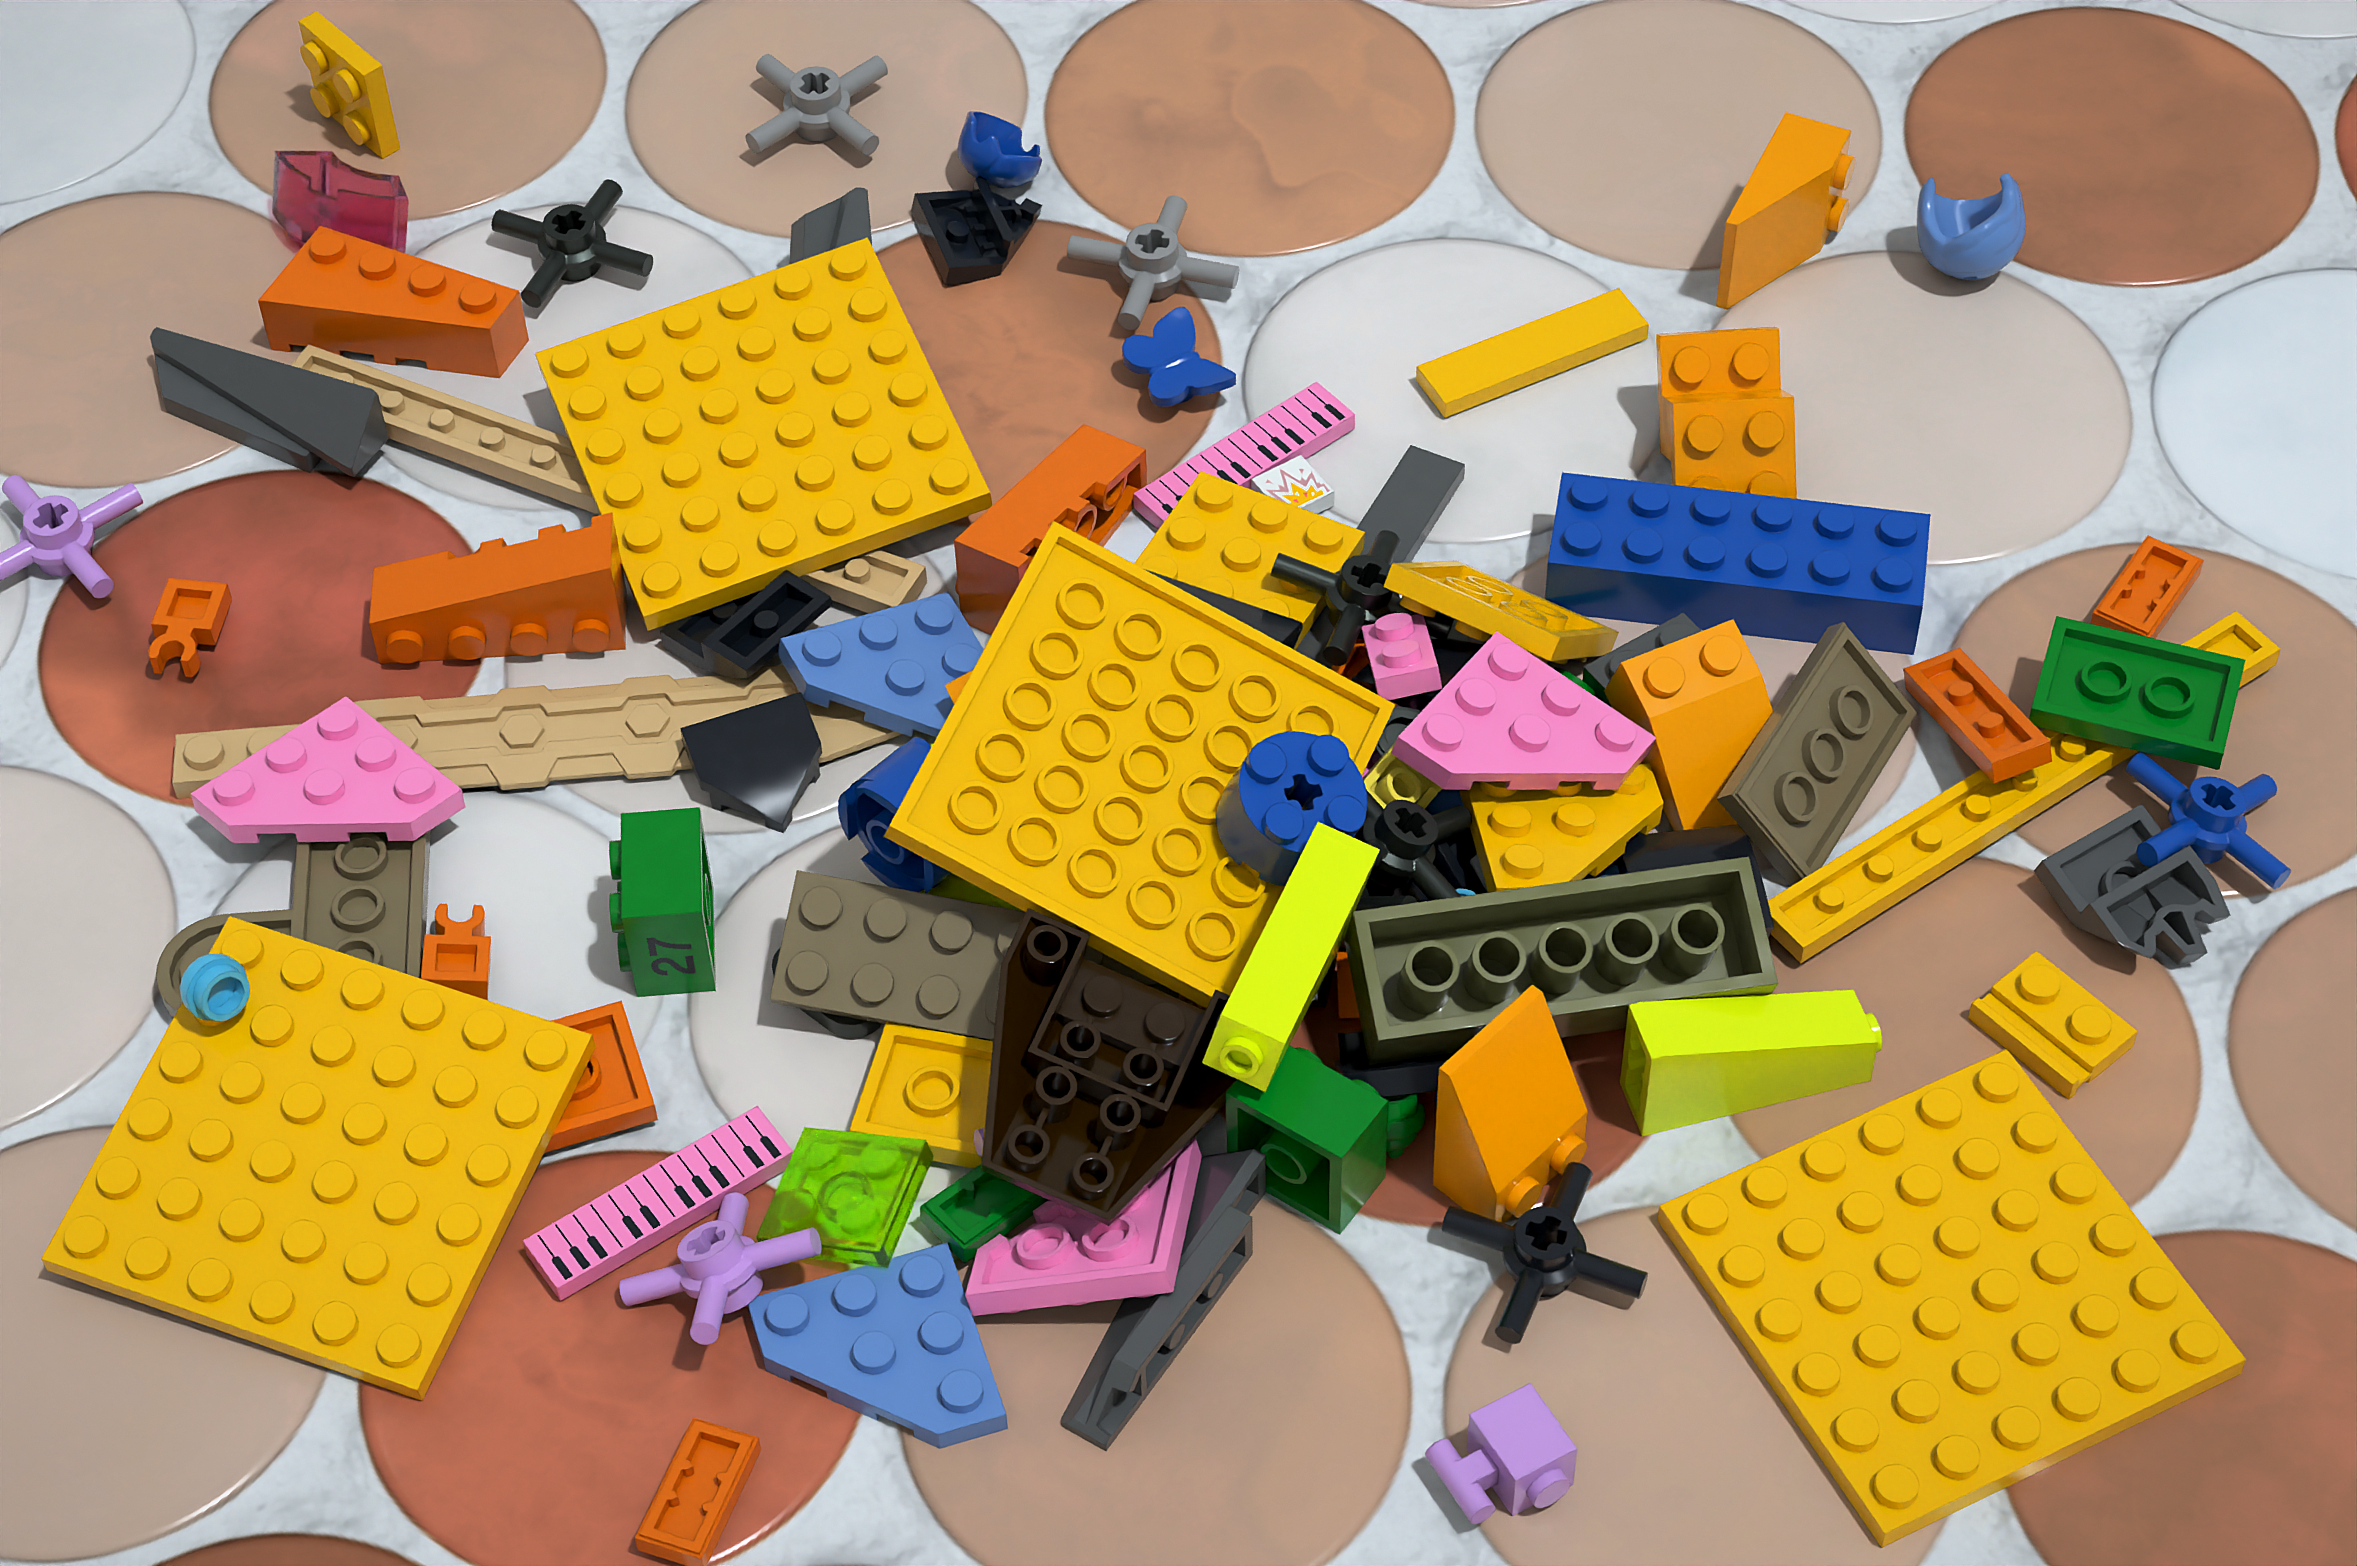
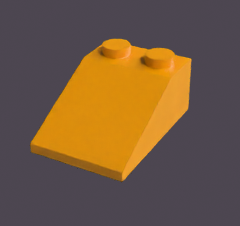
M1785 112L1726 220L1716 301L1717 307L1728 309L1819 253L1831 231L1838 233L1841 231L1849 209V199L1843 198L1842 192L1847 189L1856 162L1855 157L1848 155L1850 130Z
M1734 619L1621 662L1604 689V693L1613 709L1657 737L1648 755L1640 764L1650 763L1664 802L1663 810L1674 831L1738 825L1720 804L1717 797L1773 712L1763 676Z
M1531 985L1439 1067L1433 1186L1464 1210L1505 1223L1512 1215L1519 1218L1530 1210L1537 1202L1542 1188L1558 1173L1563 1176L1568 1163H1580L1587 1150L1585 1134L1588 1110L1544 994L1534 985Z

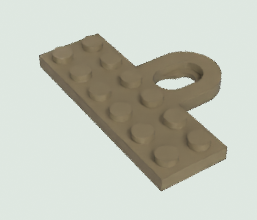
M431 830L414 841H388L386 832L351 833L350 842H297L292 909L231 913L207 917L184 928L166 945L157 964L156 981L167 1012L174 1018L182 1003L180 995L182 975L187 967L198 957L209 954L229 916L421 978L424 937L427 926Z

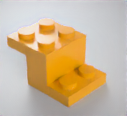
M1760 327L1656 334L1660 453L1671 461L1672 485L1797 499L1794 396L1781 389L1779 328Z

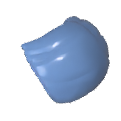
M2009 173L2002 174L2000 177L2001 191L1982 199L1954 200L1942 197L1935 193L1934 178L1928 179L1923 184L1917 204V235L1922 254L1930 265L1942 273L1955 278L1979 280L1996 274L2014 259L2024 240L2026 220L2020 188Z

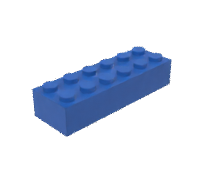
M1562 472L1548 557L1545 599L1582 616L1661 625L1684 613L1700 630H1706L1734 619L1741 635L1816 644L1829 626L1844 622L1867 650L1914 655L1923 609L1931 514Z

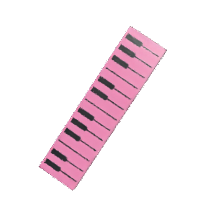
M1315 382L1133 493L1134 509L1159 530L1200 471L1251 489L1252 478L1299 455L1306 459L1355 429V414L1323 386Z
M756 1106L524 1239L525 1252L558 1299L562 1301L720 1209L722 1199L726 1194L737 1192L744 1195L794 1166L793 1150L759 1107Z

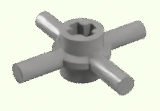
M770 54L763 55L758 60L756 71L786 95L783 103L784 112L746 134V142L754 153L762 152L794 131L801 138L812 142L828 141L839 135L864 155H870L877 149L879 138L851 117L849 112L851 96L888 74L887 66L882 58L874 56L841 77H838L831 69L818 66L804 68L795 74Z
M1173 195L1166 199L1157 223H1147L1134 228L1127 236L1126 245L1074 235L1069 239L1067 248L1068 258L1119 267L1120 274L1128 282L1129 287L1128 294L1118 316L1119 324L1125 329H1137L1141 324L1149 301L1163 300L1173 295L1179 287L1180 279L1235 289L1237 285L1239 266L1187 257V253L1178 242L1177 236L1178 229L1187 210L1186 201L1179 196Z

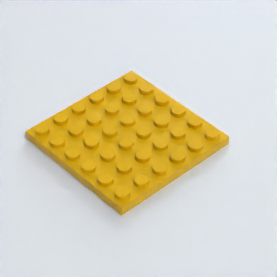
M868 237L535 353L539 369L600 515L613 513L623 572L647 631L761 591L785 570L800 577L989 509L992 506L990 490Z
M1053 521L883 837L1024 912L1029 908L1089 934L1088 946L1207 1008L1215 989L1231 995L1285 886L1270 884L1259 879L1258 877L1261 873L1252 869L1244 862L1239 865L1225 850L1217 830L1216 811L1227 784L1250 750L1257 743L1272 735L1293 731L1310 733L1317 736L1332 735L1339 738L1346 745L1349 757L1355 763L1361 775H1363L1396 704Z
M229 916L209 954L228 955L243 966L250 985V995L246 1005L236 1016L225 1021L202 1020L187 1010L183 1002L181 1003L41 1260L50 1272L423 1401L553 1136L552 1134L596 1048L593 1036L586 1032Z
M2008 1049L1659 1205L1657 1221L1881 1548L2240 1375L2246 1362V1358Z

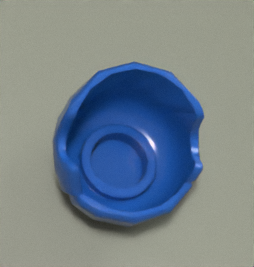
M968 112L959 138L957 151L958 158L968 173L974 178L981 176L987 179L988 185L998 188H1013L1032 181L1039 173L1042 159L1039 156V145L1035 144L1030 151H1024L1021 141V128L983 112Z

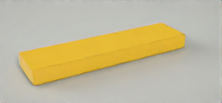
M1617 288L1418 365L1416 367V381L1444 418L1648 339L1649 324L1620 288Z

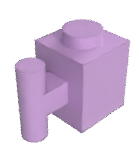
M1531 1383L1469 1414L1467 1452L1469 1455L1461 1458L1449 1439H1441L1433 1443L1425 1452L1426 1458L1471 1524H1479L1494 1513L1495 1506L1485 1493V1490L1490 1487L1494 1489L1512 1516L1533 1505L1536 1508H1544L1555 1503L1573 1485L1577 1456L1576 1446Z

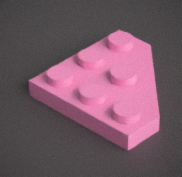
M1496 631L1397 737L1391 754L1444 790H1470L1473 781H1504L1507 790H1556L1560 781H1590L1593 790H1617L1648 755L1657 737Z
M347 697L342 698L191 793L195 811L232 843H259L261 834L295 833L297 842H350L351 833L386 832L388 841H414L465 808L461 788Z
M1194 1137L1109 1226L1048 1200L1032 1211L1036 1222L1008 1241L1007 1238L999 1234L978 1248L965 1293L972 1315L1017 1313L1029 1309L1062 1305L1077 1306L1089 1302L1129 1297L1145 1298L1156 1294L1173 1292L1202 1158L1196 1138Z

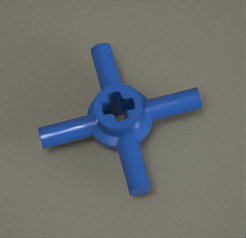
M2139 752L2130 760L2126 767V772L2170 806L2168 818L2172 826L2140 843L2137 847V856L2142 864L2147 867H2153L2190 845L2203 863L2217 862L2223 858L2225 852L2229 853L2273 889L2279 888L2287 880L2291 869L2246 834L2247 822L2243 815L2276 795L2277 786L2273 778L2269 775L2261 774L2237 788L2224 779L2206 776L2194 780L2190 788H2188L2143 752Z

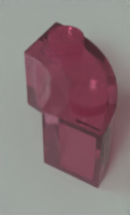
M275 151L272 214L280 226L287 231V236L290 239L306 243L317 228L323 226L405 253L409 199L399 175L376 174L354 168L339 160L333 151Z

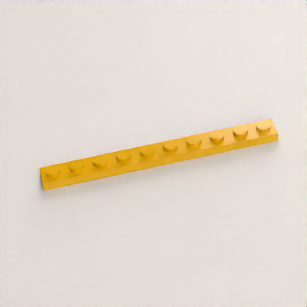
M2237 611L2181 644L2244 659L2245 664L2239 688L2274 667L2280 653V648ZM2048 729L2042 730L2041 732L2050 740L2052 762L2026 771L2018 777L2008 778L1995 784L1979 769L1768 900L1774 926L1771 935L1800 963H1803L2138 751Z

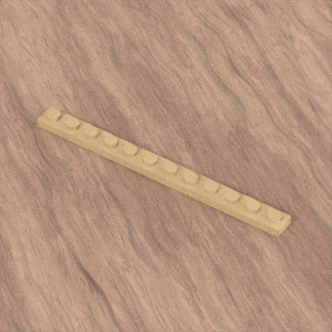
M309 344L291 364V366L368 387L376 391L379 396L389 439L600 515L568 437ZM879 549L799 577L831 596L833 601L866 613H873L915 601L927 584L926 566Z

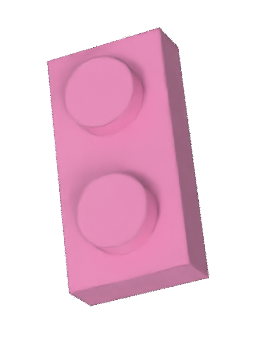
M1392 613L1379 618L1374 624L1361 627L1377 695L1389 701L1442 689L1438 664L1423 615L1416 614L1410 616L1406 613Z

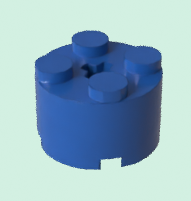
M1296 731L1272 735L1257 743L1250 750L1223 792L1216 811V824L1220 840L1228 855L1240 865L1244 862L1252 869L1261 873L1258 877L1261 880L1274 885L1286 886L1317 822L1351 837H1354L1360 830L1366 819L1367 811L1365 783L1359 769L1349 757L1346 745L1339 738L1332 735L1317 736Z
M914 737L906 744L900 746L844 791L838 800V815L848 841L858 834L860 840L869 851L861 860L881 882L888 887L914 892L925 890V893H927L952 873L883 837L931 749V745L920 737Z

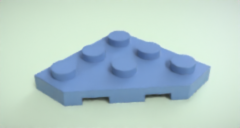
M944 592L780 638L778 656L804 700L826 708L829 707L831 701L860 710L865 712L864 721L912 737L915 730L937 737L954 706L945 685L973 670L984 649L949 592Z
M948 1243L759 1295L747 1305L765 1369L771 1374L789 1382L794 1377L826 1391L827 1399L876 1421H878L880 1416H883L914 1430V1438L939 1449L1008 1429L1007 1415Z

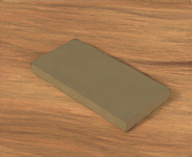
M1844 622L1829 626L1720 792L1717 800L1791 887L1824 865L1918 712Z

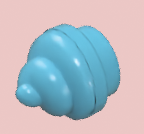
M207 954L198 957L187 967L182 975L180 983L181 1001L187 1010L202 1020H228L236 1016L248 1001L250 985L247 980L246 971L239 962L228 955Z

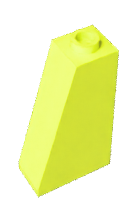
M1317 822L1220 1015L1202 1061L1203 1064L1266 1092L1341 946L1352 913L1356 910L1380 849Z
M1854 989L1638 1002L1628 1006L1620 1085L1643 1137L1871 1081L1876 1053L1882 1050L1881 1030L1875 1016L1872 1013H1864Z

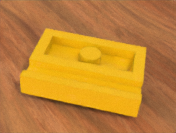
M2037 951L1991 987V992L1983 999L1979 997L1971 1003L1968 1019L2005 1049H2008L2010 1053L2068 1100L2076 1094L2077 1088L2084 1082L2090 1083L2134 1046L2138 1032Z

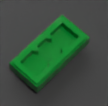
M980 1164L921 1205L920 1221L943 1243H948L949 1249L966 1263L976 1256L978 1248L997 1235L1001 1234L1004 1236L1031 1217L1033 1215L1032 1211L1048 1201V1199L980 1170Z

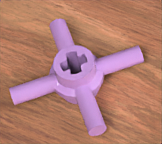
M13 475L7 478L2 485V491L22 513L24 526L20 532V543L0 553V581L33 563H37L44 573L51 576L61 577L74 574L95 598H103L110 594L113 590L114 582L91 557V546L95 538L94 530L143 504L142 497L137 488L132 483H129L79 510L76 504L67 497L47 496L40 498L20 475Z
M728 1193L722 1199L718 1219L698 1226L681 1240L677 1248V1255L681 1261L680 1264L622 1279L619 1284L620 1295L626 1306H632L685 1291L690 1297L698 1299L690 1336L699 1344L709 1345L718 1338L723 1314L745 1307L760 1293L763 1279L758 1271L820 1255L822 1246L819 1234L812 1227L755 1243L751 1238L742 1236L749 1208L748 1199L741 1193Z

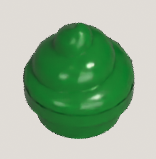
M1417 1093L1383 1097L1388 1100L1386 1152H1388L1389 1157L1392 1159L1399 1158L1403 1154L1405 1147L1409 1146L1416 1139L1418 1132L1425 1125V1107L1417 1101Z

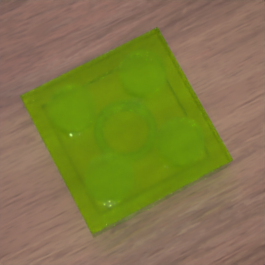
M804 1127L756 1236L758 1242L813 1227L819 1234L822 1250L820 1255L809 1257V1259L888 1268L934 1158L927 1141L924 1139Z

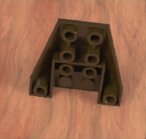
M1028 908L1006 952L999 971L980 1170L1109 1226L1226 1105V1092L1237 1079L1203 1064L1202 1061L1230 995L1215 989L1206 1011L1085 959L1084 956L1090 938L1089 934Z

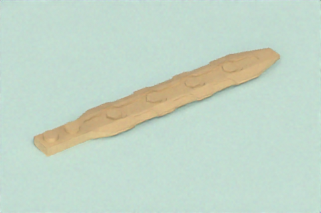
M778 665L761 667L748 679H738L723 675L673 679L670 675L626 678L621 684L550 690L545 685L505 688L501 689L497 694L432 700H423L420 696L363 700L354 703L459 788L499 786L501 790L544 787L550 781L615 775H625L628 779L672 776L677 770L693 769L683 746L680 728L798 693L799 690L785 666ZM804 700L821 741L822 754L818 759L819 763H824L903 735L864 721L865 712L834 701H831L829 707L826 708ZM301 724L176 734L172 784L177 799L192 798V792Z

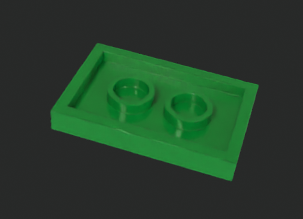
M2056 616L2029 720L2036 727L2219 770L2245 660Z

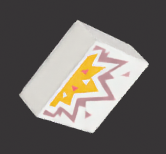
M1302 455L1251 479V490L1315 514L1334 506L1335 491Z

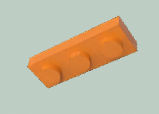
M1961 648L1903 669L1906 690L1994 784L2008 778L2018 777L2026 771L2052 762L2050 740Z

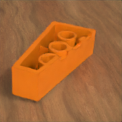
M323 226L317 228L258 299L270 348L276 351L291 352L294 345L308 346L309 344L340 356L343 355L344 351L372 354L375 363L397 365L400 361L412 359L425 361L429 370L500 378L529 341L519 290Z
M1083 424L954 539L957 571L955 591L959 594L960 612L968 625L992 635L1053 521L1104 547L1133 510V493L1147 485L1146 449Z
M613 513L591 517L590 527L566 532L563 524L538 529V539L513 545H507L503 538L480 543V548L474 554L456 557L448 550L374 567L369 625L379 664L626 650L627 590Z

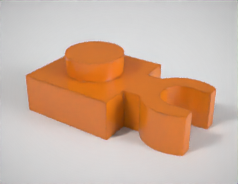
M168 578L151 622L155 640L151 643L148 654L154 674H162L166 662L174 657H181L180 661L185 677H193L198 672L201 660L197 645H216L232 602L228 583Z
M439 904L435 910V935L425 934L421 979L488 1000L491 936H484L485 911L482 905H474L472 917L464 922H456L448 918L447 904Z

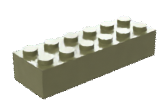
M1749 857L1353 911L1344 937L1369 1065L1456 1053L1531 985H1534L1543 992L1560 1038L1626 1029L1628 1006L1638 1002L1772 994L1778 985Z

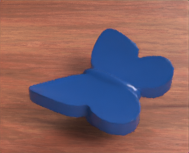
M1185 307L1176 308L1161 318L1153 328V337L1132 335L1126 338L1123 343L1122 357L1124 365L1130 371L1137 374H1149L1151 377L1148 383L1149 398L1153 404L1159 407H1170L1186 402L1194 395L1203 396L1236 385V374L1233 371L1212 361L1202 359L1195 352V326L1189 310Z

